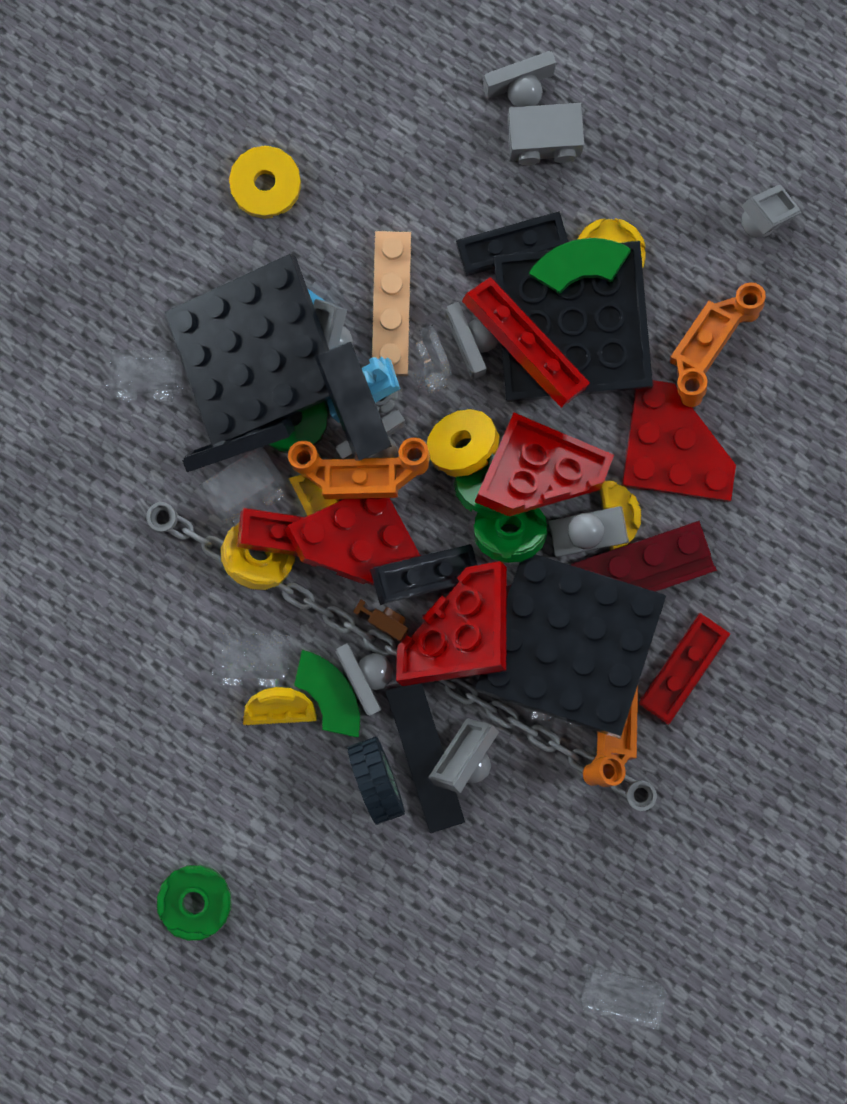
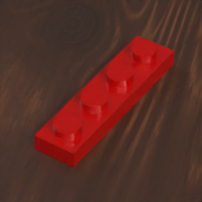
M491 277L466 293L462 302L561 408L587 388L590 382Z

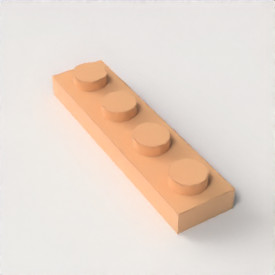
M375 231L372 357L377 359L381 357L384 359L389 358L392 361L396 376H408L411 232Z

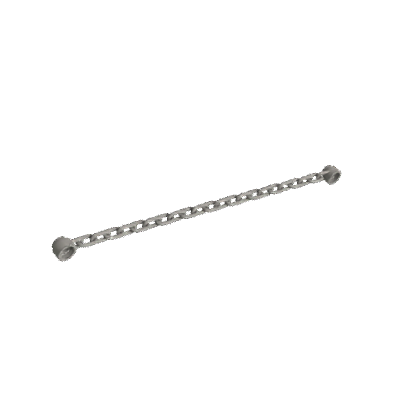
M165 502L155 503L148 509L146 519L152 529L159 532H169L179 539L191 537L202 543L201 548L206 555L221 562V556L212 552L207 547L211 548L213 546L210 541L222 546L223 540L215 536L203 538L194 533L192 523L179 516L175 508ZM162 511H167L170 517L169 521L166 524H159L157 520L158 514ZM177 521L188 527V529H182V532L185 534H181L173 529ZM280 583L276 586L282 590V596L287 602L302 610L312 607L323 614L324 622L341 633L353 631L364 637L363 642L365 646L373 652L382 654L385 657L391 655L397 657L394 640L377 630L365 632L356 627L355 620L350 614L335 606L325 609L315 603L314 595L296 583H288L286 585ZM291 588L309 597V599L304 598L303 602L305 604L298 602L288 595L293 594ZM332 612H336L349 620V622H344V626L347 628H343L329 619L334 617ZM372 635L390 644V646H385L387 652L369 642L375 640ZM460 678L439 681L445 684L446 693L466 705L476 702L486 708L488 718L505 728L517 726L526 731L528 740L546 752L558 750L567 755L569 764L583 773L584 767L574 761L580 759L577 754L591 761L594 760L595 756L582 749L570 751L561 746L559 737L541 725L529 727L518 721L519 716L517 712L502 702L492 701L487 703L480 699L476 688ZM455 682L472 692L466 694L469 699H465L451 690V688H456ZM494 706L503 709L513 716L507 718L510 723L492 714V712H497V708ZM535 730H539L554 739V741L550 740L548 742L551 747L533 738V736H538V732ZM626 774L624 780L630 783L626 792L617 786H611L614 792L625 797L628 804L638 811L649 810L654 806L657 799V793L653 785L644 780H634ZM638 788H644L647 792V796L643 801H636L634 799V792Z

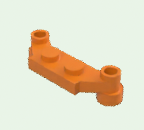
M745 283L738 288L736 297L718 303L708 300L670 356V363L677 367V390L684 405L696 407L702 402L707 392L708 380L705 375L737 326L742 322H753L759 317L760 312L764 308L766 298L765 290L759 284Z
M413 437L402 442L398 451L399 456L396 458H364L360 461L355 459L323 460L319 457L312 443L299 441L290 447L288 460L296 472L322 490L324 499L398 498L399 489L417 475H422L427 471L430 453L427 444L422 439Z
M638 686L621 739L597 731V756L591 764L586 765L583 769V779L590 786L611 787L619 785L625 778V763L628 760L637 758Z

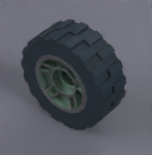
M375 736L348 746V755L358 788L375 825L405 815L396 780L378 737Z

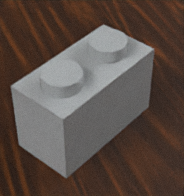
M581 103L509 107L507 127L510 161H519L521 165H534L539 163L540 159L554 158L555 162L567 163L574 161L576 157L582 155L584 134Z

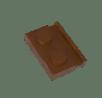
M360 599L353 613L359 618L363 614L368 616V623L400 643L408 632V628L403 625L406 618L387 606L383 612L375 608L372 613L367 610V603Z

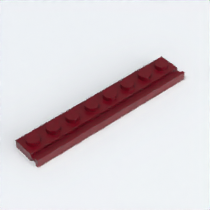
M700 521L570 564L571 566L655 592L717 571L716 566L713 564L711 552ZM511 585L506 586V599L509 594Z

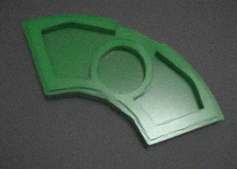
M601 238L573 240L545 254L530 270L529 276L558 294H561L571 283L583 278H600L612 282L630 254L631 248L621 243Z
M302 650L294 686L307 691L317 701L322 713V730L359 738L360 710L350 683L331 662L317 654Z

